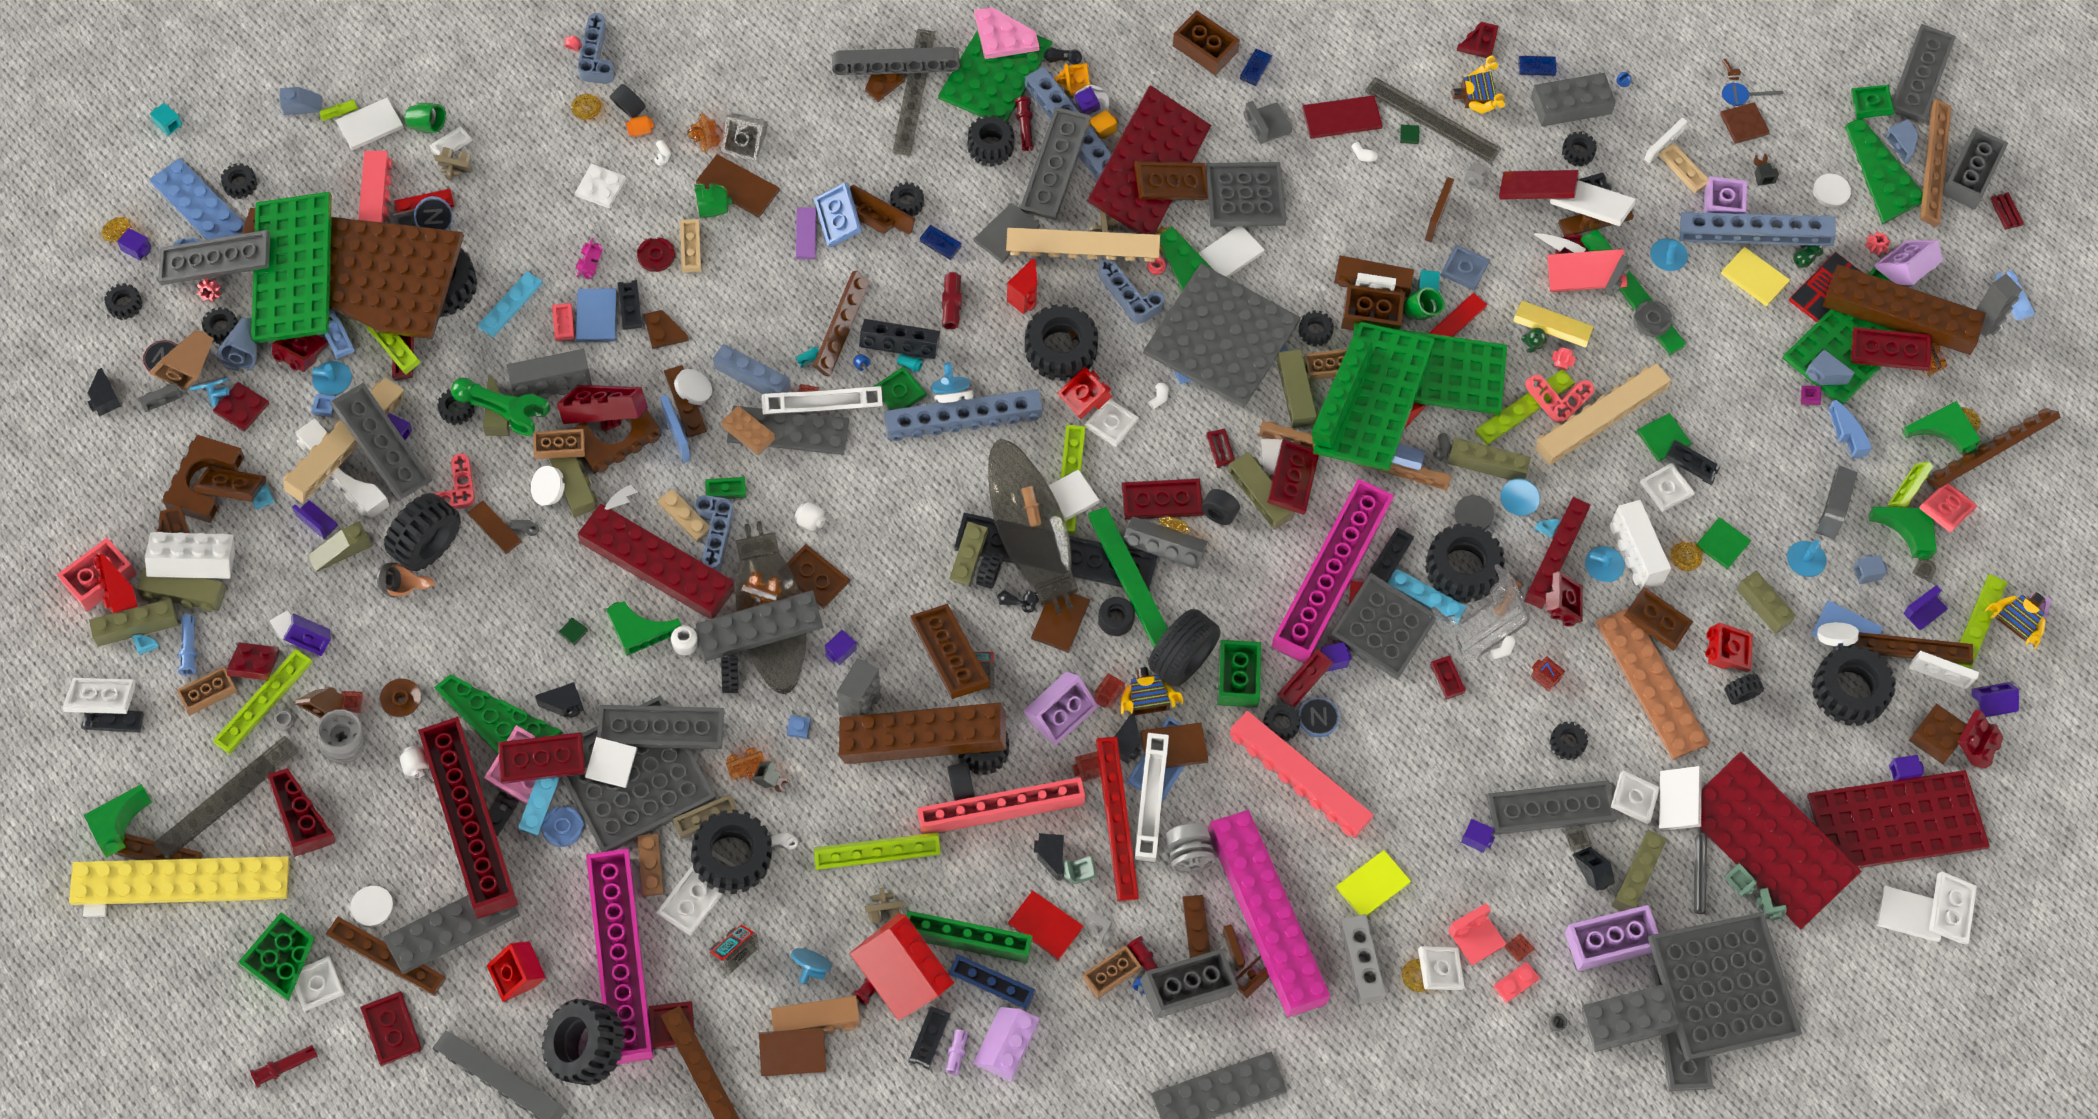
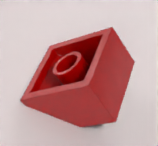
M1034 258L1007 282V302L1022 314H1025L1028 310L1032 311L1037 305V271Z
M530 941L510 943L486 965L502 1002L536 988L546 979Z

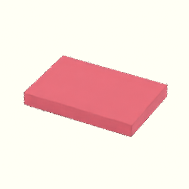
M1948 483L1937 489L1919 508L1951 533L1976 509L1977 505Z

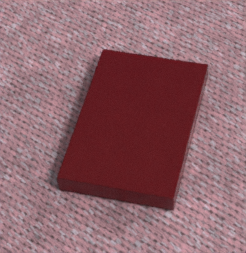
M402 991L360 1007L380 1066L422 1050Z

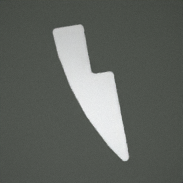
M1534 234L1558 251H1561L1564 247L1574 253L1586 250L1567 239L1547 234Z
M631 485L624 487L611 497L605 509L608 510L629 503L630 501L626 496L638 493V491Z

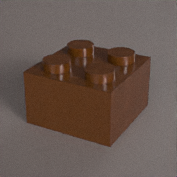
M1936 703L1908 741L1941 764H1944L1958 746V740L1967 724Z

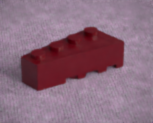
M577 385L557 403L563 424L636 419L648 409L642 387Z
M286 768L267 774L269 786L293 856H300L334 844L333 832L328 828L322 816L316 811L313 803L307 798L290 770Z

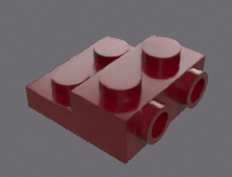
M319 335L276 340L272 343V356L277 362L283 361L289 364L290 368L294 371L300 370L305 372L316 363V356L328 347V340Z
M1560 571L1553 573V591L1546 593V612L1551 614L1552 619L1561 620L1563 626L1566 627L1583 622V585Z
M1974 710L1958 743L1971 765L1987 769L1993 763L1995 752L2001 748L2004 736L1996 724L1988 722L1982 711Z

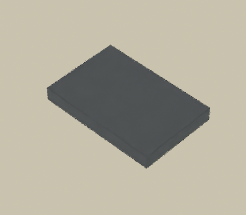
M1010 203L974 238V242L1003 263L1010 256V252L1006 251L1007 228L1038 229L1040 224L1013 203Z

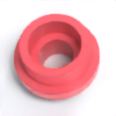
M572 35L565 37L564 46L566 48L573 49L574 51L582 48V43L578 37Z
M1159 257V259H1155V262H1148L1147 269L1154 275H1160L1166 270V262L1163 258Z

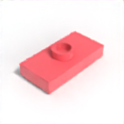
M572 304L552 305L555 341L575 340Z

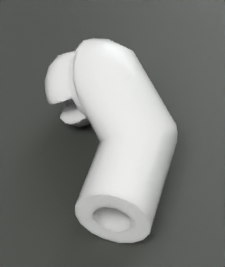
M660 140L656 143L660 153L658 157L655 156V162L658 165H665L671 156V151L665 141Z
M1359 142L1351 146L1360 161L1372 162L1378 158V154L1375 151L1363 149Z
M1158 383L1155 386L1157 396L1148 402L1153 410L1168 400L1169 388L1165 383Z
M1505 634L1502 637L1501 647L1490 651L1493 659L1511 654L1515 645L1513 636Z
M786 832L771 836V847L782 845L792 850L798 846L797 838Z

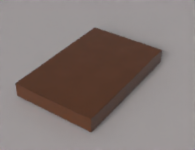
M1448 177L1445 181L1430 219L1425 241L1432 243L1450 197L1454 182L1453 178Z
M209 466L193 488L194 492L252 502L265 485L266 476Z
M807 544L779 570V574L803 593L813 590L816 603L823 609L851 582L847 576Z
M1053 586L1031 639L1069 653L1091 599Z
M1645 587L1641 589L1624 614L1627 619L1673 651L1693 623L1691 619Z
M1202 722L1141 730L1144 755L1146 754L1148 733L1169 735L1165 768L1208 763Z
M824 1028L759 1032L761 1076L826 1072Z

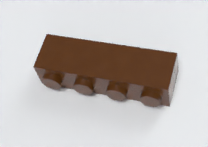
M1339 255L1334 280L1335 284L1341 287H1348V284L1355 285L1358 273L1396 278L1394 291L1404 292L1405 297H1409L1414 269Z

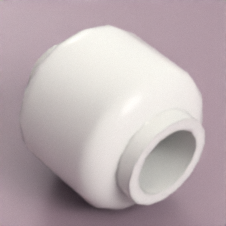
M811 502L801 504L795 513L797 524L809 531H815L817 528L821 529L826 520L824 518V510Z
M679 626L673 631L671 642L675 652L684 656L695 652L698 647V638L693 628Z
M411 746L403 750V753L400 755L403 773L413 778L424 776L425 772L429 769L424 749L418 746Z

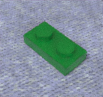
M745 477L705 479L706 496L725 499L746 498Z

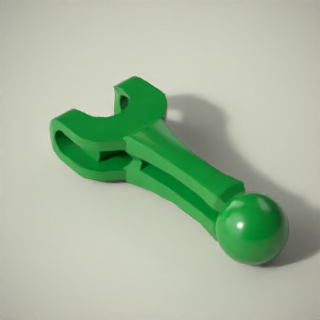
M465 377L458 378L451 386V394L455 400L462 403L470 402L471 405L480 406L501 415L510 421V427L513 432L523 436H531L535 431V423L529 417L543 418L551 409L547 400L534 394H525L520 397L504 395L488 390Z

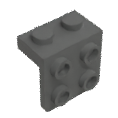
M1253 101L1246 103L1245 111L1243 112L1244 118L1260 144L1292 132V126L1278 103H1272L1258 109Z

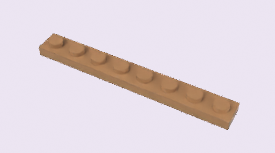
M1938 99L1932 102L1920 216V220L1934 227L1938 226L1941 220L1951 106Z

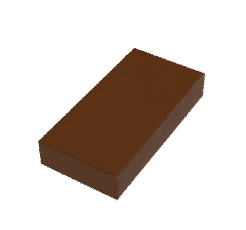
M1231 924L1226 925L1222 933L1235 969L1238 971L1244 968L1245 959L1233 926Z

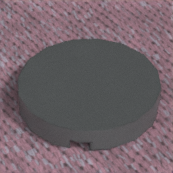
M1645 301L1635 310L1633 320L1639 332L1646 336L1658 337L1669 330L1672 325V314L1668 307L1661 302Z
M1470 495L1459 500L1455 507L1454 517L1456 523H1460L1461 526H1465V523H1470L1472 527H1477V525L1483 527L1482 530L1484 531L1493 521L1494 510L1485 498Z

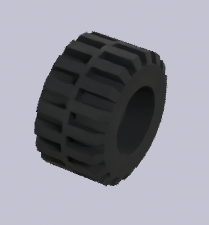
M985 115L984 118L981 119L979 117L976 119V122L973 121L968 129L967 141L968 152L971 158H975L977 163L982 161L984 166L990 163V167L994 166V163L1001 165L1002 160L1004 162L1008 161V156L1011 157L1014 151L1012 125H1009L1007 120L1003 121V117L999 116V118H996V115H992V117ZM986 137H995L1000 141L997 143L989 144L982 141V139Z
M1007 731L1006 750L991 751L985 754H958V757L961 758V763L967 762L969 771L974 769V774L983 771V775H987L988 770L992 774L996 772V767L1000 770L1003 763H1006L1007 756L1009 755Z

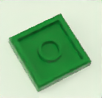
M1889 85L1851 88L1856 119L1894 115Z
M904 366L873 386H881L882 401L890 410L909 408L927 396L924 389Z
M1670 413L1637 430L1638 435L1658 462L1665 459L1667 451L1674 440L1687 447L1691 445V441Z
M1719 517L1699 540L1696 547L1728 570L1750 544L1751 540Z

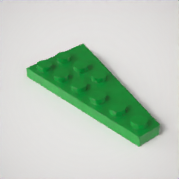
M1856 119L1846 124L1847 134L1856 152L1857 160L1861 165L1863 176L1875 202L1882 225L1921 205L1922 190L1864 119Z
M1172 226L1160 234V247L1165 258L1168 259L1173 275L1177 278L1181 292L1201 263L1213 269Z
M451 674L434 687L442 698L497 755L499 754L498 742L507 741L516 725L534 735L535 738L563 734L561 729L554 728L546 724L545 721L538 720L528 715L527 712L501 699L498 700L490 696L489 693L482 692Z

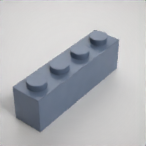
M725 344L720 347L713 357L714 369L762 394L788 393L791 389L789 377Z

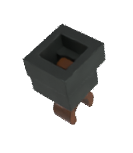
M1764 154L1762 160H1759L1757 155H1755L1753 160L1757 166L1754 174L1758 186L1774 184L1779 176L1777 168L1773 169L1771 163L1767 164L1768 156Z
M771 761L760 762L752 779L753 782L764 788L774 787L777 792H786L781 784L782 782H790L787 778L779 777L781 773L775 770L777 765Z

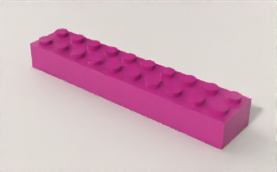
M1358 479L1279 626L1273 638L1271 648L1302 663H1305L1315 652L1392 504L1393 494ZM1299 613H1300V616H1296V617L1294 618V623H1295V625L1293 626V624H1292V618H1293V616H1294L1295 614H1299Z
M1246 810L1211 821L1209 825L1211 842L1287 1018L1325 1006L1330 998L1329 991L1250 811Z
M628 849L587 854L586 860L601 999L603 1004L610 1006L611 1009L616 1011L617 1017H620L623 1024L621 1028L625 1032L623 1037L625 1045L621 1051L623 1055L616 1064L654 1059L630 853Z

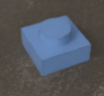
M316 394L312 414L333 417L334 409L330 402L336 397Z
M790 715L787 736L807 739L811 718Z

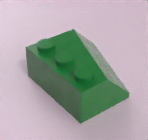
M281 912L238 963L243 970L261 984L289 1002L315 937Z

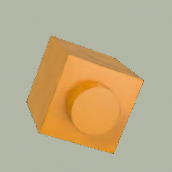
M1106 109L1092 117L1089 125L1094 127L1100 139H1104L1116 132L1118 122L1116 117L1111 115Z

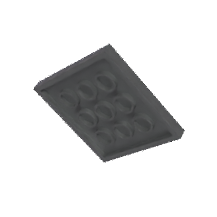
M1280 162L1206 163L1210 227L1286 226Z
M1370 573L1329 637L1339 643L1344 642L1345 646L1398 680L1435 623L1438 615Z

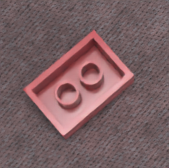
M105 538L57 574L64 587L87 612L103 601L105 596L104 589L100 588L98 577H101L100 570L96 569L94 564L95 551L103 553L127 581L137 575L132 564L108 538Z

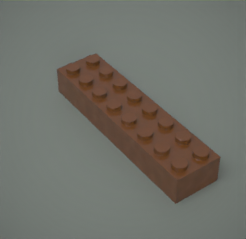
M1837 264L1832 274L1823 302V307L1898 332L1932 335L1931 343L1968 355L1972 354L1978 344L1986 315L1985 312Z
M1000 702L839 717V757L845 764L1006 750V711Z

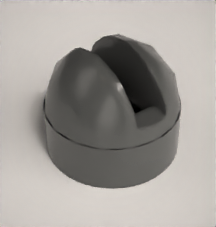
M1557 1013L1550 1017L1548 1025L1553 1031H1561L1567 1027V1019L1563 1014Z

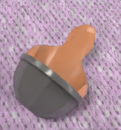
M394 562L383 564L379 568L376 577L378 588L389 597L404 596L416 588L425 590L435 586V582L430 577H418L401 564Z

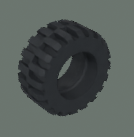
M460 248L453 271L456 275L449 284L440 317H445L444 313L447 312L450 315L455 314L457 308L460 311L464 309V303H470L472 300L471 294L475 295L477 290L475 286L477 285V278L470 256L462 248Z
M1056 304L1051 305L1050 309L1047 307L1041 309L1040 314L1037 312L1032 316V320H1029L1025 330L1024 348L1026 359L1029 363L1031 362V367L1035 371L1039 369V374L1043 377L1046 374L1049 375L1051 380H1055V377L1060 378V381H1066V377L1072 379L1084 367L1090 369L1093 361L1096 360L1098 330L1095 327V322L1092 318L1088 319V314L1085 311L1079 312V308L1075 306L1070 308L1068 305L1063 304L1062 307H1058ZM1068 330L1077 335L1079 342L1075 349L1061 353L1049 349L1043 341L1051 334L1060 332L1068 334Z
M425 493L421 497L414 498L412 502L405 505L406 507L398 513V516L393 519L391 526L387 529V535L384 538L386 552L409 571H420L427 568L428 565H432L436 559L443 555L445 550H448L451 542L456 538V533L459 532V525H461L459 512L435 493Z
M1458 523L1454 524L1453 528L1450 526L1444 528L1443 532H1439L1435 536L1426 558L1425 569L1426 573H1429V582H1435L1433 588L1437 591L1441 589L1443 591L1442 594L1452 596L1457 602H1459L1460 598L1464 599V602H1470L1472 598L1478 601L1482 599L1483 595L1485 597L1488 596L1492 589H1495L1505 564L1504 551L1502 547H1499L1500 542L1498 539H1493L1490 531L1487 530L1485 532L1482 530L1483 527L1478 525L1477 527H1472L1470 523H1465V526H1461ZM1458 550L1471 552L1480 559L1483 570L1475 574L1460 573L1449 564L1447 555Z
M1850 645L1848 649L1847 646H1842L1838 650L1831 651L1814 674L1812 688H1815L1813 691L1814 698L1819 699L1817 705L1819 708L1823 707L1825 709L1824 714L1828 717L1830 714L1834 716V721L1838 723L1842 720L1845 721V725L1851 726L1855 722L1856 726H1861L1865 722L1867 724L1873 722L1875 718H1879L1895 694L1896 689L1894 686L1896 681L1894 677H1891L1893 675L1892 668L1886 666L1888 662L1884 658H1879L1877 652L1873 651L1872 653L1868 651L1869 648L1862 646L1860 649L1857 645ZM1850 672L1862 677L1870 688V697L1855 698L1845 693L1838 683L1837 674Z
M733 809L732 813H727V810L720 811L719 816H716L714 813L709 816L708 821L704 820L700 824V828L696 829L691 850V862H693L694 872L699 874L698 878L702 883L708 882V888L712 890L714 887L719 888V893L724 894L725 890L731 891V894H737V891L740 889L742 892L749 891L751 885L755 887L759 884L760 879H764L767 869H769L772 857L771 836L768 835V829L765 825L760 826L761 820L757 817L754 819L750 818L751 814L748 812H744L743 815L738 813L739 810ZM727 837L741 839L750 847L751 858L740 866L731 867L723 865L713 857V845Z
M573 999L560 1006L561 1009H556L553 1017L548 1020V1027L543 1032V1059L547 1062L548 1070L557 1079L586 1086L595 1085L611 1075L610 1072H613L618 1066L616 1064L618 1060H621L623 1055L621 1051L625 1045L623 1041L625 1032L621 1028L623 1024L620 1017H617L616 1011L611 1009L610 1006L585 999ZM587 1028L588 1041L583 1054L580 1056L579 1041L582 1033Z

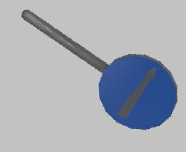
M1730 83L1724 86L1722 97L1728 104L1740 106L1747 102L1749 96L1777 95L1784 92H1748L1744 85Z

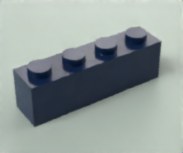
M958 954L948 973L959 980L1026 1010L1029 1009L1036 993L1034 988Z

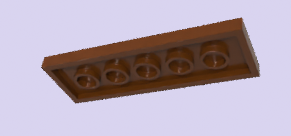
M948 604L910 615L911 623L951 699L990 687V680Z

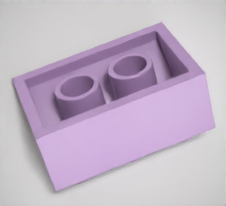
M1906 240L1877 262L1875 267L1893 283L1906 287L1913 286L1919 279L1925 277L1929 271L1935 269L1943 261L1938 240Z
M1065 672L1025 708L1023 712L1031 724L1056 746L1089 716L1098 705L1080 676Z
M1000 1007L973 1064L1012 1082L1038 1028L1039 1018L1021 1009Z

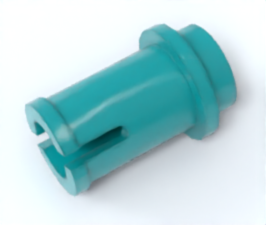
M811 346L808 351L796 356L795 359L798 360L797 363L802 368L816 359L819 350L816 346Z
M900 353L897 365L912 369V372H919L923 361L919 357L913 358Z

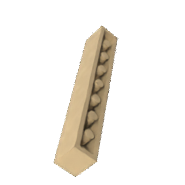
M1007 228L1006 251L1014 256H1022V252H1028L1029 256L1041 257V253H1048V257L1057 258L1060 257V254H1067V258H1079V255H1087L1086 259H1098V256H1106V260H1117V257H1125L1124 261H1136V258H1144V262H1155V259H1159L1160 235Z
M1657 363L1651 367H1645L1638 376H1631L1624 385L1616 386L1607 396L1602 395L1592 406L1589 404L1578 415H1571L1564 424L1556 425L1549 434H1542L1537 439L1535 450L1550 466L1666 390L1671 379Z
M385 377L381 382L375 383L371 394L386 415H388L402 402L404 389ZM339 420L331 433H326L322 438V442L318 446H313L309 455L305 459L302 458L297 463L296 468L292 472L289 471L283 479L284 491L302 503L359 446L342 420Z

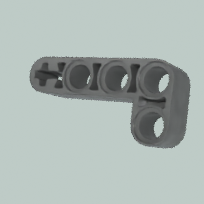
M1838 465L1831 483L1824 512L1818 522L1819 526L1815 533L1831 539L1836 538L1846 517L1858 472Z

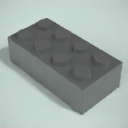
M1605 73L1534 85L1531 95L1541 126L1610 115L1616 104Z
M1973 128L1944 186L1943 195L1976 209L2005 152L2008 142Z
M584 349L506 364L513 396L516 397L534 394L546 399L554 394L566 395L577 385H592Z
M1223 949L1146 971L1140 979L1155 1019L1230 997L1239 988Z
M1666 984L1582 1005V1014L1594 1052L1676 1032L1675 1028L1679 1025Z

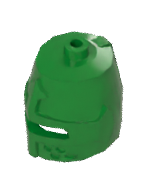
M417 103V105L408 107L404 118L405 123L410 129L423 133H437L443 128L447 112L440 104ZM432 109H434L436 113L434 125L430 124L433 118Z
M694 184L699 218L715 217L728 213V205H732L731 197H728L724 186L709 184V189H706L705 184Z
M1429 287L1411 294L1404 301L1403 306L1405 314L1410 319L1415 320L1432 318L1446 308L1440 293Z

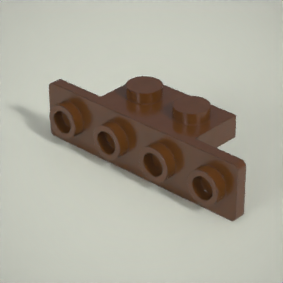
M854 184L850 186L854 204L858 206L856 211L861 223L874 228L882 234L887 233L893 227L908 235L912 233L915 218Z
M1632 211L1629 212L1623 222L1633 220L1634 215ZM1584 214L1560 219L1558 222L1564 236L1614 225Z

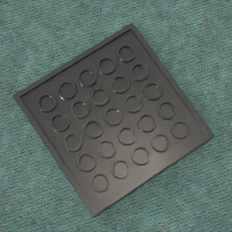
M1201 263L1145 347L1143 354L1244 409L1277 358L1278 352L1282 350L1298 325L1301 317Z
M660 695L639 706H666ZM598 726L582 733L586 772L597 737ZM637 747L626 788L585 778L586 774L562 777L601 852L613 851L636 840L640 835H646L672 822L673 818L716 800V796L690 748Z
M1764 912L1653 934L1647 937L1661 983L1666 984L1679 1025L1675 1029L1685 1061L1802 1035Z

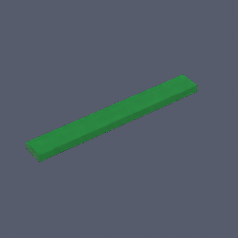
M1598 229L1581 238L1582 243L1589 252L1613 250ZM1629 270L1626 275L1627 287H1620L1619 291L1632 308L1636 310L1641 303L1654 301ZM1672 325L1665 334L1656 337L1669 355L1686 346V343Z
M1107 507L1089 512L1088 518L1154 648L1168 628Z

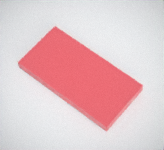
M1624 249L1547 255L1550 292L1605 289L1622 254L1624 255ZM1623 275L1620 280L1622 281L1621 287H1627V278Z

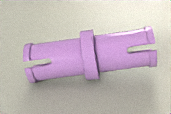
M955 1030L952 1047L948 1050L949 1059L945 1072L949 1073L950 1071L951 1075L959 1074L961 1060L965 1057L966 1052L964 1048L968 1033L964 1032V1030Z

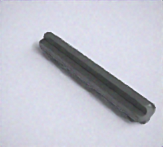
M1698 834L1695 837L1694 913L1704 914L1706 912L1707 836Z

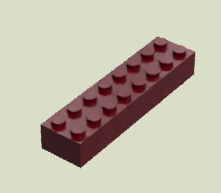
M601 503L577 533L580 544L708 619L716 617L735 591L734 581L615 511L611 509L606 510L605 506Z

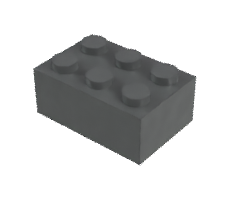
M859 658L856 659L837 691L839 715L846 717L871 714L872 710L870 709L872 705L877 704L882 695L880 693L881 677H879V668Z

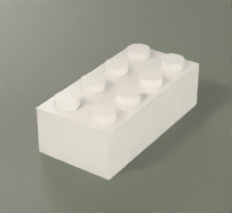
M1641 500L1619 505L1610 523V529L1618 537V547L1620 551L1625 553V562L1627 567L1633 571L1635 585H1639L1640 589L1643 587L1649 589L1663 585L1671 567Z
M150 532L145 554L146 576L230 579L235 556L234 535Z

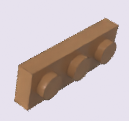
M658 833L640 835L637 837L642 896L662 895L664 890Z

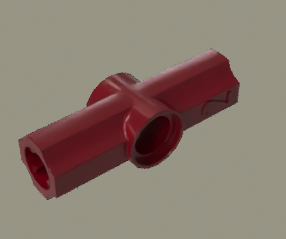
M949 272L944 277L942 327L946 329H956L959 327L962 293H960L961 275L957 272Z

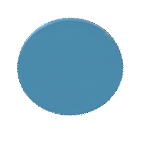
M1660 239L1653 244L1650 251L1653 263L1666 271L1679 270L1688 260L1686 248L1674 239Z
M329 361L313 368L312 382L315 389L321 394L329 396L340 394L351 383V371L342 362Z
M948 362L944 363L945 375L942 379L934 382L931 388L933 392L938 394L956 393L967 389L970 386V380L965 377H953L952 364Z
M216 378L194 384L189 388L190 390L206 387L211 406L213 407L219 403L217 397L229 395L228 387L215 389L214 385L226 382L229 378Z
M1526 479L1510 480L1502 488L1500 495L1502 505L1508 512L1517 516H1526L1533 513L1540 503V493L1537 487Z
M1814 540L1813 542L1800 541L1793 544L1787 553V562L1790 568L1795 573L1805 577L1819 575L1826 566V555L1820 548L1821 542Z
M1596 547L1587 554L1585 559L1588 573L1598 581H1615L1624 572L1625 563L1623 557L1617 550L1611 547Z
M796 948L791 953L793 960L804 967L798 980L802 984L807 983L809 976L823 980L825 972H829L832 968V964L827 958L814 951Z

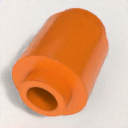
M647 115L631 118L630 121L625 122L629 137L652 133L651 129H654L652 118H648Z

